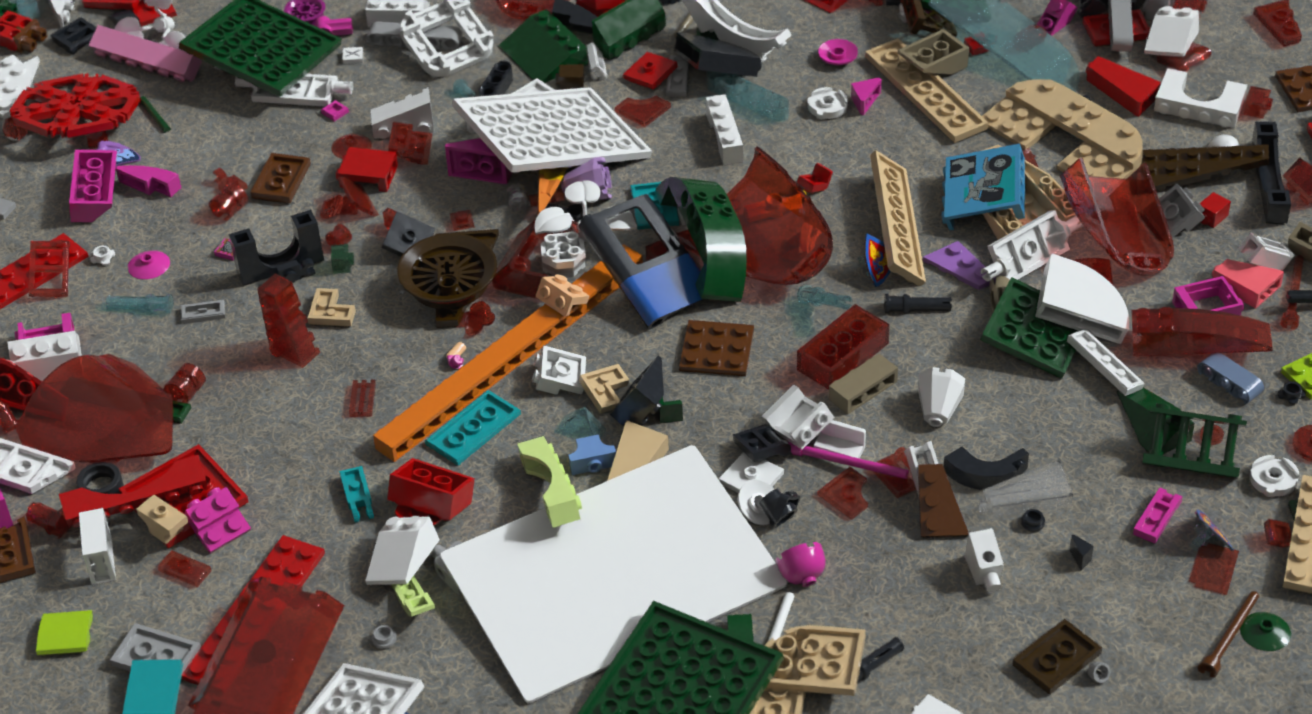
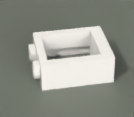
M103 508L80 512L82 555L91 584L116 580L112 536Z

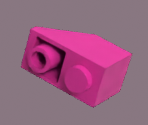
M1050 0L1035 29L1051 37L1071 22L1078 7L1067 0Z

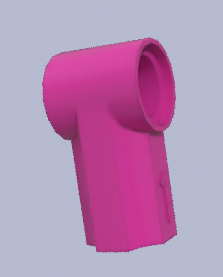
M321 16L315 20L316 27L333 35L353 34L351 18L330 19L326 16Z

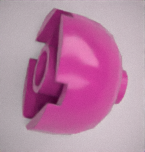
M813 542L814 547H808L804 543L782 552V559H775L782 577L792 584H802L803 587L815 584L817 582L816 579L821 576L826 565L824 551L820 543Z

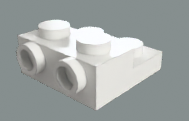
M543 345L540 354L536 353L533 366L537 367L532 377V382L536 383V390L556 395L560 389L582 394L584 389L578 380L580 375L585 374L586 357Z

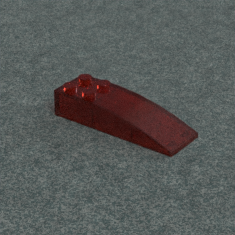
M1163 307L1160 309L1139 308L1131 310L1133 356L1273 351L1270 324L1256 319L1204 309Z

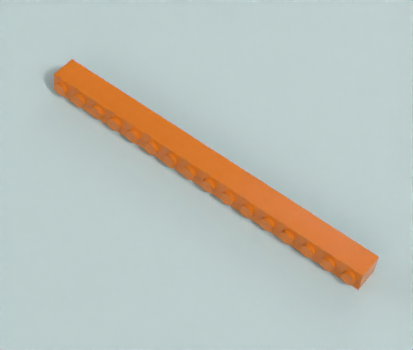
M625 244L622 245L635 264L643 263L642 254ZM599 261L593 268L572 283V285L581 287L582 291L589 295L587 304L572 305L569 316H563L547 304L539 307L534 313L523 319L521 323L509 330L496 342H493L466 365L460 367L458 371L449 378H446L432 391H429L407 410L396 416L390 423L379 429L373 435L375 449L393 462H396L539 351L543 345L548 344L620 288L603 262Z

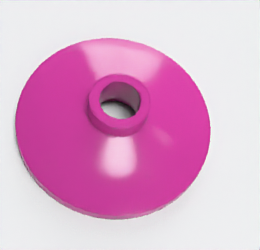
M832 39L824 42L819 47L818 53L819 57L826 63L844 65L856 59L858 49L854 43L848 40Z
M145 251L137 254L129 261L128 272L137 279H153L167 271L170 266V259L165 253L160 251Z

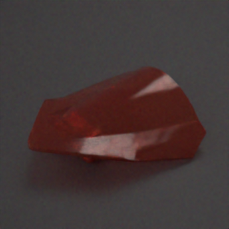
M111 354L100 356L82 355L61 364L41 382L28 401L15 429L22 445L74 462L95 463L112 460L119 462L121 459L164 455L169 453L173 446V396L132 362Z

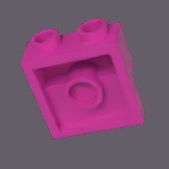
M219 487L212 489L207 494L208 498L202 501L199 499L191 501L187 505L188 509L185 510L189 525L210 554L251 531V527L239 511L238 503L227 487L222 490Z

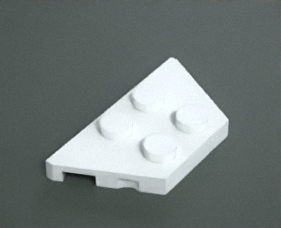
M0 438V484L33 494L74 471L76 468L74 461Z

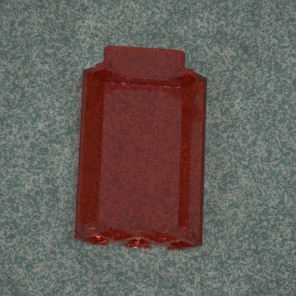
M260 577L249 582L188 704L189 707L195 710L193 714H294L345 605L324 591L316 590L315 594L302 591L303 587L286 582H284L283 586L270 583V578Z

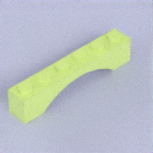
M544 436L518 443L521 462L526 473L545 479L550 483L548 490L543 495L547 517L552 527L580 520L579 510L582 509L580 498L578 495L576 496L573 484L571 485L568 474H565L562 463L560 464L552 443L548 444Z

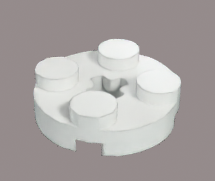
M831 87L819 88L811 93L810 98L808 97V110L818 119L836 118L847 111L848 97L839 89L836 92L832 91Z
M1266 455L1256 459L1250 470L1251 484L1267 497L1285 496L1292 493L1298 485L1299 477L1298 468L1293 462L1286 458L1282 460L1274 459L1275 455ZM1270 474H1272V475H1274V476H1277V475H1278L1279 477H1278V478H1274V477H1271Z

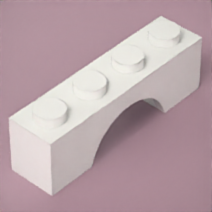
M726 95L706 97V115L710 127L715 129L719 154L723 165L743 162V143Z

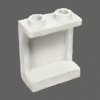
M795 385L787 390L761 416L773 428L776 434L800 449H803L835 418L825 403L819 402L817 404L808 399L799 387Z

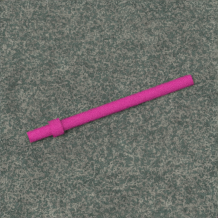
M788 442L791 445L790 452H792V455L801 457L802 455L811 456L907 479L909 475V470L809 446L800 449L791 442Z

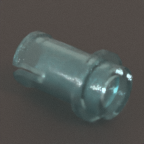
M458 79L454 82L453 88L455 93H459L463 98L470 97L469 95L476 97V93L468 86L466 80Z

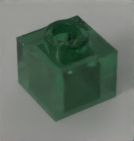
M348 244L331 245L333 274L351 272V265H355L354 253L349 251Z

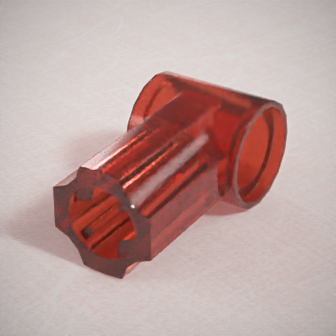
M33 502L29 505L26 513L27 521L44 528L49 535L53 534L58 537L57 539H60L71 528L67 525L62 508L57 511L40 502Z

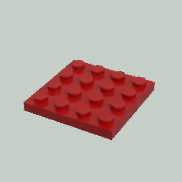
M199 444L119 488L120 494L144 488L164 475L175 461L199 455L207 488H204L202 492L197 494L187 493L180 495V498L176 500H163L164 502L185 515V510L188 509L187 505L195 499L202 501L208 498L207 494L216 487H219L220 490L227 487L238 503L239 508L249 502L248 496ZM187 523L183 526V530L167 544L162 543L167 548H170L195 532Z

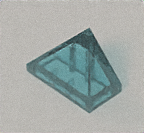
M584 406L566 415L555 432L575 439L599 435L601 439L606 432V428Z

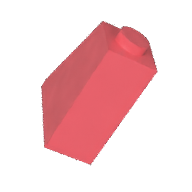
M1226 259L1222 264L1216 265L1212 271L1213 278L1224 276L1228 284L1232 285L1237 297L1255 309L1281 287L1284 274L1283 271L1230 259Z

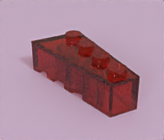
M274 274L257 289L270 347L269 350L275 357L280 356L304 368L320 353V350L314 347V335L312 332H308L305 324L308 320L306 315L298 308L301 306L293 283Z

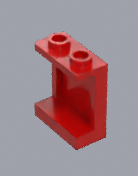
M349 147L346 155L342 157L340 168L336 170V180H339V186L343 188L347 180L376 183L380 192H387L398 168L397 154L394 151Z

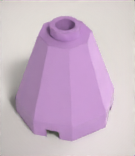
M593 158L565 174L564 180L561 181L563 193L572 183L587 180L598 185L600 189L599 200L611 199L612 195L607 193V188H612L608 166L603 167L602 164L606 162L605 158Z

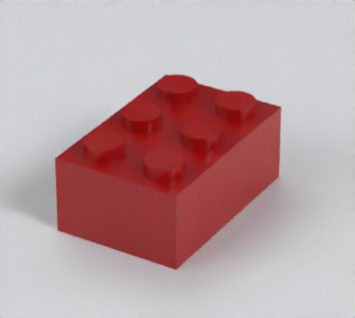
M412 458L390 474L387 500L396 502L399 506L414 508L420 513L435 515L441 520H451L472 503L475 478Z

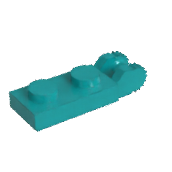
M359 466L339 471L354 523L360 522L359 511H357L358 507L366 506L367 517L373 519L372 500L363 467Z

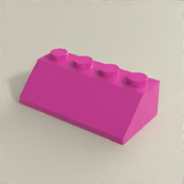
M75 150L69 199L71 222H93L112 207L117 150Z

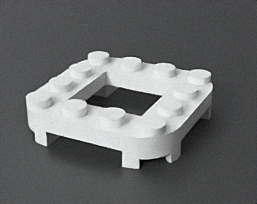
M444 0L414 14L410 10L405 14L401 22L400 35L403 42L424 71L433 78L452 75L486 60L492 54L493 33L491 30L487 31L471 10L469 0ZM454 20L471 44L445 55H442L441 52L437 53L423 32Z

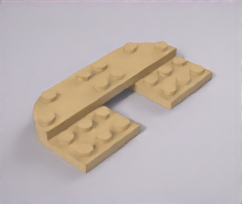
M1033 79L1015 83L1006 90V96L982 116L989 123L988 129L1014 144H1020L1024 150L1037 143L1056 125L1083 140L1084 142L1057 165V169L1105 198L1132 177L1142 162V138L1132 124L1050 79Z
M806 625L787 629L784 631L785 635L776 640L770 639L765 646L783 653L784 660L750 714H802L806 692L855 696L866 638L865 630Z

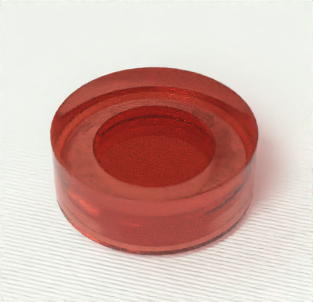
M1214 425L1211 445H1217L1223 441L1224 431L1218 425ZM1203 426V427L1201 428V430H1200V439H1201V440H1202V436H1203L1204 426Z

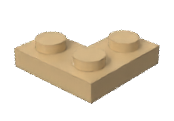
M317 288L309 311L308 323L313 325L352 326L356 312L355 305L337 304L339 297L338 289Z
M616 364L582 374L578 381L601 414L615 408L620 399L614 390L627 386L629 378L620 365Z

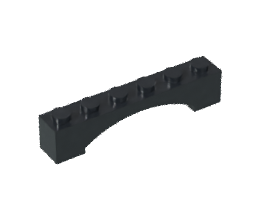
M1255 122L1252 145H1269V165L1257 167L1266 223H1288L1291 200L1289 190H1285L1281 177L1276 122Z

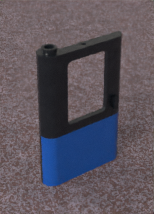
M648 194L638 196L593 215L587 214L580 219L579 229L649 330L661 325L668 315L706 300L700 297L695 286L701 272L700 268ZM634 208L639 209L668 253L644 263L635 264L606 223V219Z

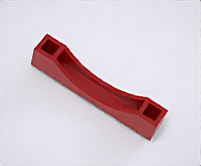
M199 455L175 461L170 469L158 480L133 492L104 494L85 488H78L59 494L68 527L78 528L80 527V512L103 508L106 519H108L113 514H128L132 512L134 508H138L153 495L161 500L173 501L180 498V495L202 492L204 488H207V483Z

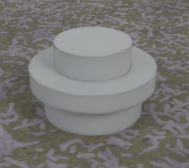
M388 625L378 626L372 634L373 645L380 649L393 646L397 640L396 632Z

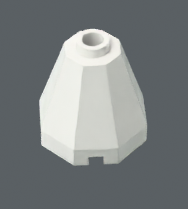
M932 367L919 373L918 393L923 417L931 426L939 427L948 423L964 396L965 378L952 369H946L944 373L939 372L940 368Z

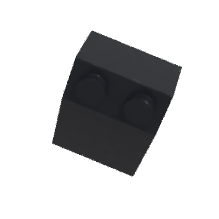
M659 355L633 381L610 413L623 427L627 420L643 426L649 419L647 415L649 413L654 415L662 404L659 401L664 395L662 358Z

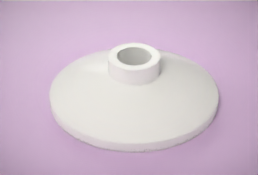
M762 480L746 482L739 490L738 504L741 512L749 521L757 525L770 524L769 519L759 505V501L774 490V488Z

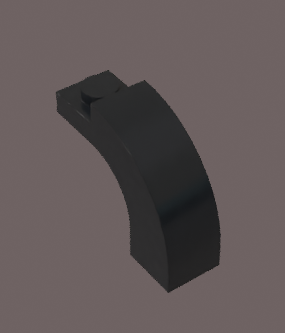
M960 447L944 456L943 467L950 478L963 486L977 490H999L1016 484L1017 474H1023L1028 468L1029 453L1024 448H1021L1002 460L990 462L977 459L964 447Z

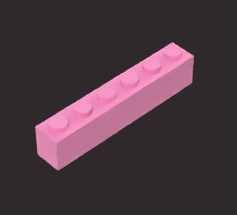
M100 25L97 26L89 44L95 50L94 53L100 57L105 58L108 55L116 62L121 63L124 60L126 64L132 67L140 65L146 71L153 72V70H156L158 74L165 77L172 75L174 79L185 82V80L193 81L202 63L199 58L182 50Z

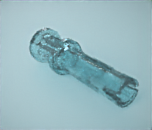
M808 284L800 286L797 292V298L803 304L811 303L813 306L829 305L845 310L852 306V304L846 303V301L852 302L850 296L826 292L821 287L813 288Z
M150 293L146 297L108 295L106 304L110 305H106L107 309H141L149 313L154 311L171 313L174 300L172 294L155 296Z

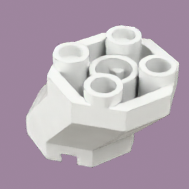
M572 231L548 234L544 237V241L540 244L544 272H548L552 276L558 274L564 277H574L580 269L585 267L584 240L579 237L578 233Z

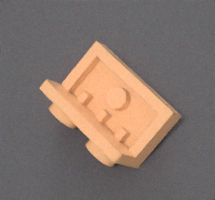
M558 274L542 277L536 293V297L563 316H569L572 305L587 304L589 295L583 292L581 287L572 285L567 281L566 277Z

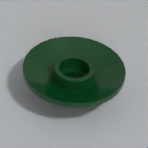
M1255 612L1248 615L1240 627V633L1245 642L1261 651L1280 650L1291 639V630L1286 621L1269 612Z

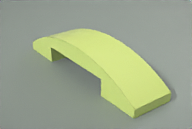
M415 576L411 578L408 584H391L401 606L410 617L435 608L427 592L424 593Z

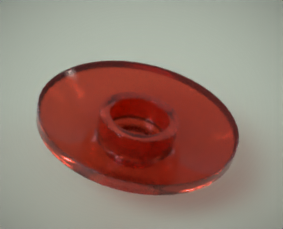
M352 133L337 138L333 142L331 149L335 156L342 159L349 147L371 149L372 143L367 136Z

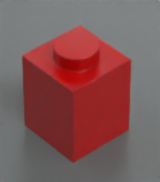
M1212 192L1200 202L1201 206L1205 209L1202 212L1205 218L1200 222L1204 225L1214 228L1229 216L1231 201L1215 192Z

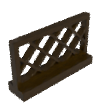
M901 0L910 33L918 34L920 29L936 33L944 29L956 38L957 31L952 15L923 8L920 0Z

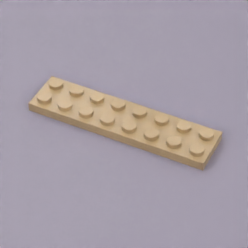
M899 38L865 51V58L954 143L988 129L989 123L936 73H923L898 54V50L906 46Z
M875 150L870 155L887 266L891 272L901 275L908 282L922 286L926 279L907 171L901 165Z

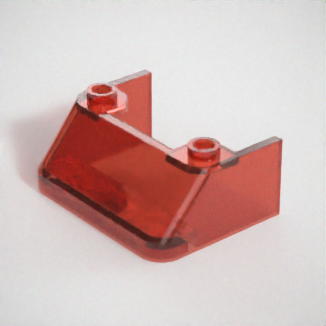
M535 219L517 234L497 267L496 274L492 280V286L497 290L538 299L536 293L542 277H548V275L530 271L531 262L528 258L539 240L544 241V237L548 234L572 231L579 234L578 222L572 221L570 228L562 232L536 235Z

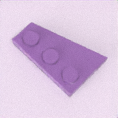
M959 241L923 256V262L938 267L942 272H947L957 277L958 280L977 290L989 286L990 281H985L982 278L987 272L981 274V269L985 268V266Z

